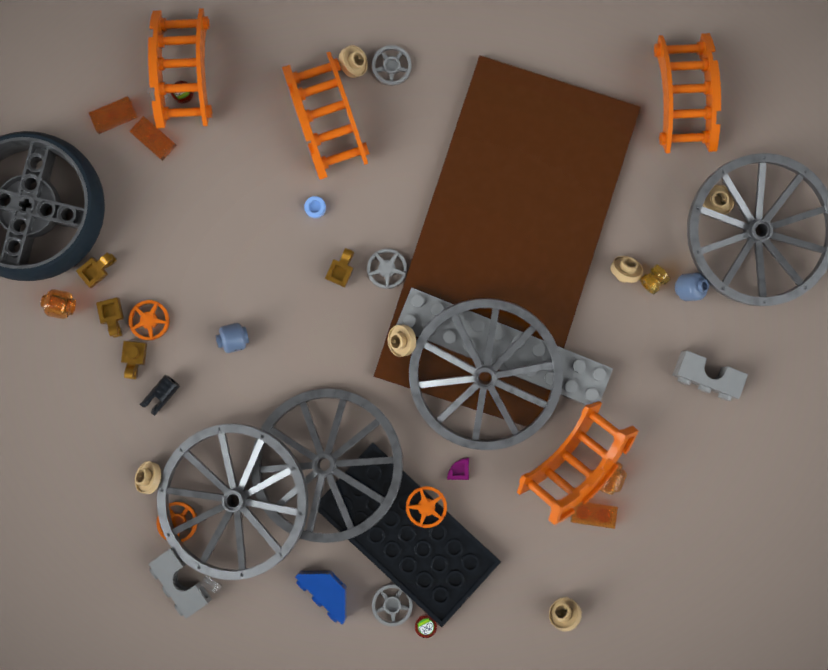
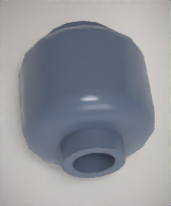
M698 272L682 274L675 283V292L683 301L702 300L709 289L708 281Z
M239 323L220 327L219 335H216L218 348L223 347L226 353L243 350L246 348V343H249L246 327H242Z

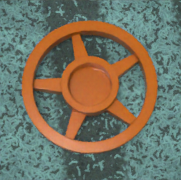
M146 300L136 304L129 314V327L135 336L143 340L158 339L165 334L169 327L170 318L167 309L159 302L153 300ZM145 304H154L150 312L144 313L139 307ZM158 306L165 314V321L159 320L155 314ZM137 311L141 317L140 322L134 326L133 317ZM157 324H165L162 331L153 336V328ZM142 326L147 328L150 337L140 335L135 329Z
M423 486L415 489L409 495L406 502V512L409 519L415 525L422 528H431L438 525L444 519L447 512V502L444 495L438 489ZM423 490L434 491L439 496L431 500L425 497ZM420 491L421 500L418 505H409L411 498ZM440 499H442L444 504L441 516L435 511V504ZM409 509H417L421 514L420 523L412 517ZM434 515L439 518L434 523L423 524L426 516Z
M184 502L169 503L170 516L174 528L187 522L185 516L188 510L193 518L197 517L195 510L190 505ZM180 505L185 507V510L181 514H175L170 507ZM157 517L158 532L167 540L161 528L159 517ZM198 524L190 527L192 529L190 534L180 540L184 542L190 539L196 532Z

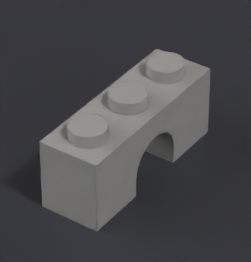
M682 351L680 353L672 375L678 378V382L689 386L693 383L698 385V390L706 393L716 392L719 394V398L726 401L740 398L748 374L727 366L721 367L719 375L715 379H711L704 370L707 358L689 351Z
M170 548L149 563L151 567L150 572L155 579L160 580L166 596L173 599L176 611L187 619L208 604L212 598L201 582L192 587H185L179 583L178 572L186 563Z

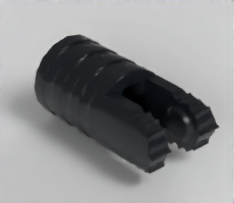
M165 374L139 405L144 408L150 404L154 397L159 399V402L151 411L155 416L179 389L180 385Z

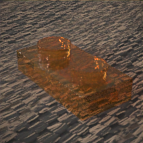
M128 96L89 112L98 134L138 118Z
M144 116L129 131L162 161L177 146Z
M580 502L573 508L575 513L571 515V523L615 529L617 506L587 502L584 505Z

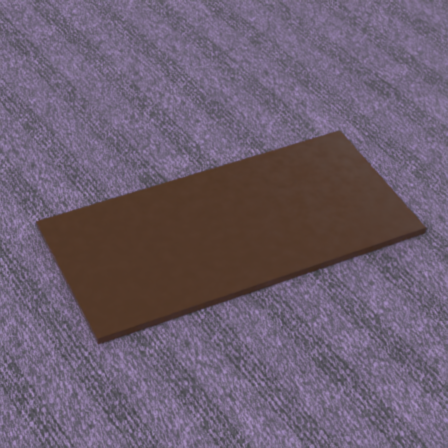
M479 55L389 331L392 327L396 326L412 287L454 305L477 298L501 299L517 304L535 315L549 330L556 345L564 349L641 107ZM476 308L469 311L491 319L493 308ZM499 309L497 322L521 332H525L531 326L521 317ZM537 330L531 335L543 340ZM388 334L373 377L410 388L409 365L412 354L403 357L395 356L388 346ZM431 343L476 368L473 359ZM423 348L419 360V381L473 375ZM482 372L479 375L482 381H489L492 378L488 372ZM515 376L498 378L540 399L548 400L550 394L548 389ZM474 382L420 389L422 393L453 403ZM494 386L516 424L527 427L544 409ZM480 388L466 399L461 406L477 410ZM487 389L483 413L504 419Z

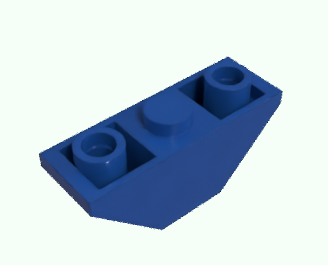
M300 571L295 576L297 585L303 591L308 590L313 595L312 600L319 607L323 605L329 611L327 615L331 620L342 625L346 620L347 586L332 571Z

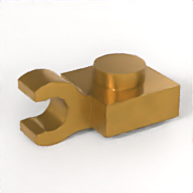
M345 248L340 261L333 259L325 279L345 288L354 269L348 266L354 252Z
M107 252L98 261L93 257L90 258L76 272L89 288H93L108 275L104 269L113 265L117 259L113 254Z
M116 297L96 302L100 323L108 325L110 337L122 336L121 327L118 323L119 320L124 319L120 299Z
M124 341L121 358L122 363H127L124 378H137L138 365H145L146 343Z

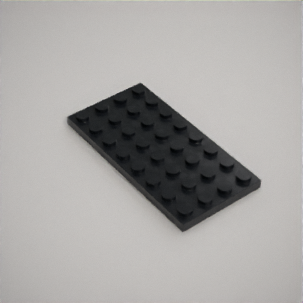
M372 442L358 459L388 456ZM394 463L350 466L345 473L385 498L391 485ZM403 471L398 494L388 512L372 528L348 540L437 624L443 627L501 561L448 511L444 519L434 527L422 528L415 525L407 515L406 502L409 495L421 486ZM341 478L337 480L336 484L353 525L356 527L367 520L379 508L381 503ZM330 488L321 498L318 512L339 532H343L348 529ZM423 490L426 498H430L431 500L434 499L425 490ZM420 491L411 498L409 505H418L421 500ZM437 502L435 504V511L441 516L444 508ZM409 509L412 517L420 523L421 514L417 509ZM434 515L426 516L423 524L434 523L439 518Z

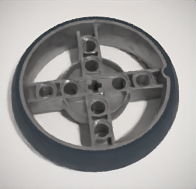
M14 132L0 136V161L15 153L29 151L22 175L12 177L0 187V223L7 230L0 256V277L17 281L44 280L60 275L77 265L95 244L104 220L105 200L103 188L89 160L67 141L41 132ZM56 155L66 160L77 172L84 190V208L61 203L57 190L49 182ZM39 161H42V166L39 169H36L37 163ZM37 181L36 188L31 190L32 183ZM10 197V203L5 206V200ZM32 204L31 208L26 209L27 205ZM52 207V213L46 216V210ZM73 211V218L67 221L68 213ZM26 223L25 230L20 232L21 224ZM56 224L78 229L72 240L59 253L42 262L28 264L35 237L47 234ZM20 243V250L15 253L14 248Z

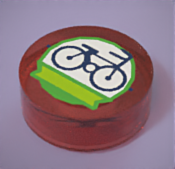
M178 81V82H176V83H174V84H181V83H187V82H186V81ZM194 92L171 93L175 101L181 104L188 103Z
M423 614L415 622L416 633L423 638L432 637L437 630V623L428 614Z

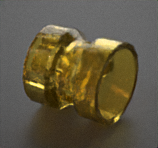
M657 264L650 269L649 274H645L640 278L641 284L651 294L657 293L662 284L665 285L670 281L668 273Z

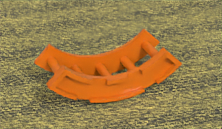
M204 8L199 9L197 19L166 20V18L162 17L161 10L153 11L149 26L150 29H153V37H148V70L150 88L155 90V101H152L156 128H165L166 122L170 117L201 116L203 126H208L209 118H212V106L208 105L205 79V37L207 29L210 28L209 18L205 16ZM196 28V35L164 37L167 29ZM196 44V58L164 59L162 57V48H165V45ZM196 67L197 83L165 84L163 82L162 71L165 68ZM198 92L200 107L169 109V107H166L164 95L167 93Z
M701 33L700 42H697V44L666 45L664 36L659 35L658 43L654 45V56L657 57L661 70L664 103L663 132H660L659 143L663 145L666 154L670 153L671 143L702 141L706 145L708 152H715L718 149L720 124H716L717 111H721V82L718 60H713L712 52H715L716 49L710 33ZM697 53L701 61L670 62L669 54ZM701 70L704 72V84L673 85L671 71ZM703 92L706 95V106L704 109L673 110V94ZM700 117L706 119L705 130L702 133L672 134L673 119Z
M327 52L329 63L299 73L297 71L292 72L290 65L282 67L306 142L311 140V143H308V147L319 180L327 178L325 169L329 168V165L361 155L363 163L366 165L368 164L366 155H369L366 142H361L338 73L341 70L337 58L333 59L331 52ZM330 71L333 72L335 77L334 79L304 89L297 87L298 84H301L300 81ZM338 87L342 97L341 101L311 111L309 109L305 110L302 102L306 100L305 97ZM346 109L350 124L321 134H313L310 122H313V119ZM352 132L354 133L358 147L329 157L320 156L317 146H320L322 142Z
M600 401L586 405L581 412L579 421L563 444L545 462L529 473H525L519 480L520 484L517 493L521 495L531 489L545 501L552 510L548 520L554 525L575 513L574 507L580 502L585 505L603 487L619 467L616 462L622 453H628L639 432L634 426L619 430L599 415L598 412L602 405ZM593 422L614 436V442L608 451L586 434ZM581 441L602 457V461L595 470H591L571 454ZM565 460L586 477V480L578 487L574 488L555 472ZM548 477L568 495L561 500H556L538 484Z

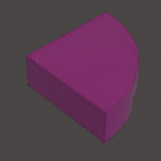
M469 458L456 461L448 471L447 480H469Z

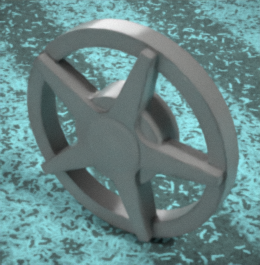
M395 45L379 49L372 60L374 76L385 85L393 86L404 82L411 72V59L408 53ZM397 50L400 53L396 57H388L384 51ZM381 54L384 58L383 66L375 69L376 59ZM402 54L408 61V69L400 66L399 59ZM385 71L390 75V81L381 78L378 72ZM398 71L406 73L401 79L393 81L394 74Z
M381 249L370 257L367 264V273L373 284L383 289H391L400 285L405 279L407 264L399 252L393 249ZM386 252L395 254L390 260H383L379 256V254ZM397 256L403 262L404 272L395 267L394 262ZM377 257L380 262L379 267L371 272V263ZM394 273L402 275L398 282L389 285V277L393 276ZM381 274L385 277L386 285L376 282L372 275Z
M387 584L379 588L374 594L372 611L380 623L386 626H398L410 617L413 602L406 595L409 600V607L401 604L399 600L402 593L401 589L395 596H388L383 590L400 588L396 584ZM381 593L385 599L384 604L380 608L375 609L376 598ZM400 609L408 610L403 619L395 622V614ZM386 611L388 614H391L392 622L383 620L377 613Z

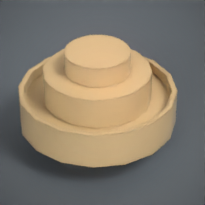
M350 45L341 50L339 64L342 71L351 78H357L365 74L368 62L364 52L355 45Z
M714 185L706 197L703 207L726 215L733 209L735 201L726 186Z
M617 256L611 264V272L620 282L634 283L640 280L643 274V267L632 257Z
M396 325L389 331L388 346L395 356H409L416 347L415 333L408 325Z
M150 461L141 464L135 475V487L138 492L143 494L155 492L161 480L159 465Z
M567 597L556 600L549 610L551 624L561 631H571L576 628L581 620L580 606L573 599Z

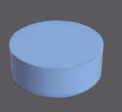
M312 196L306 200L304 209L309 217L316 219L325 214L326 204L322 198Z

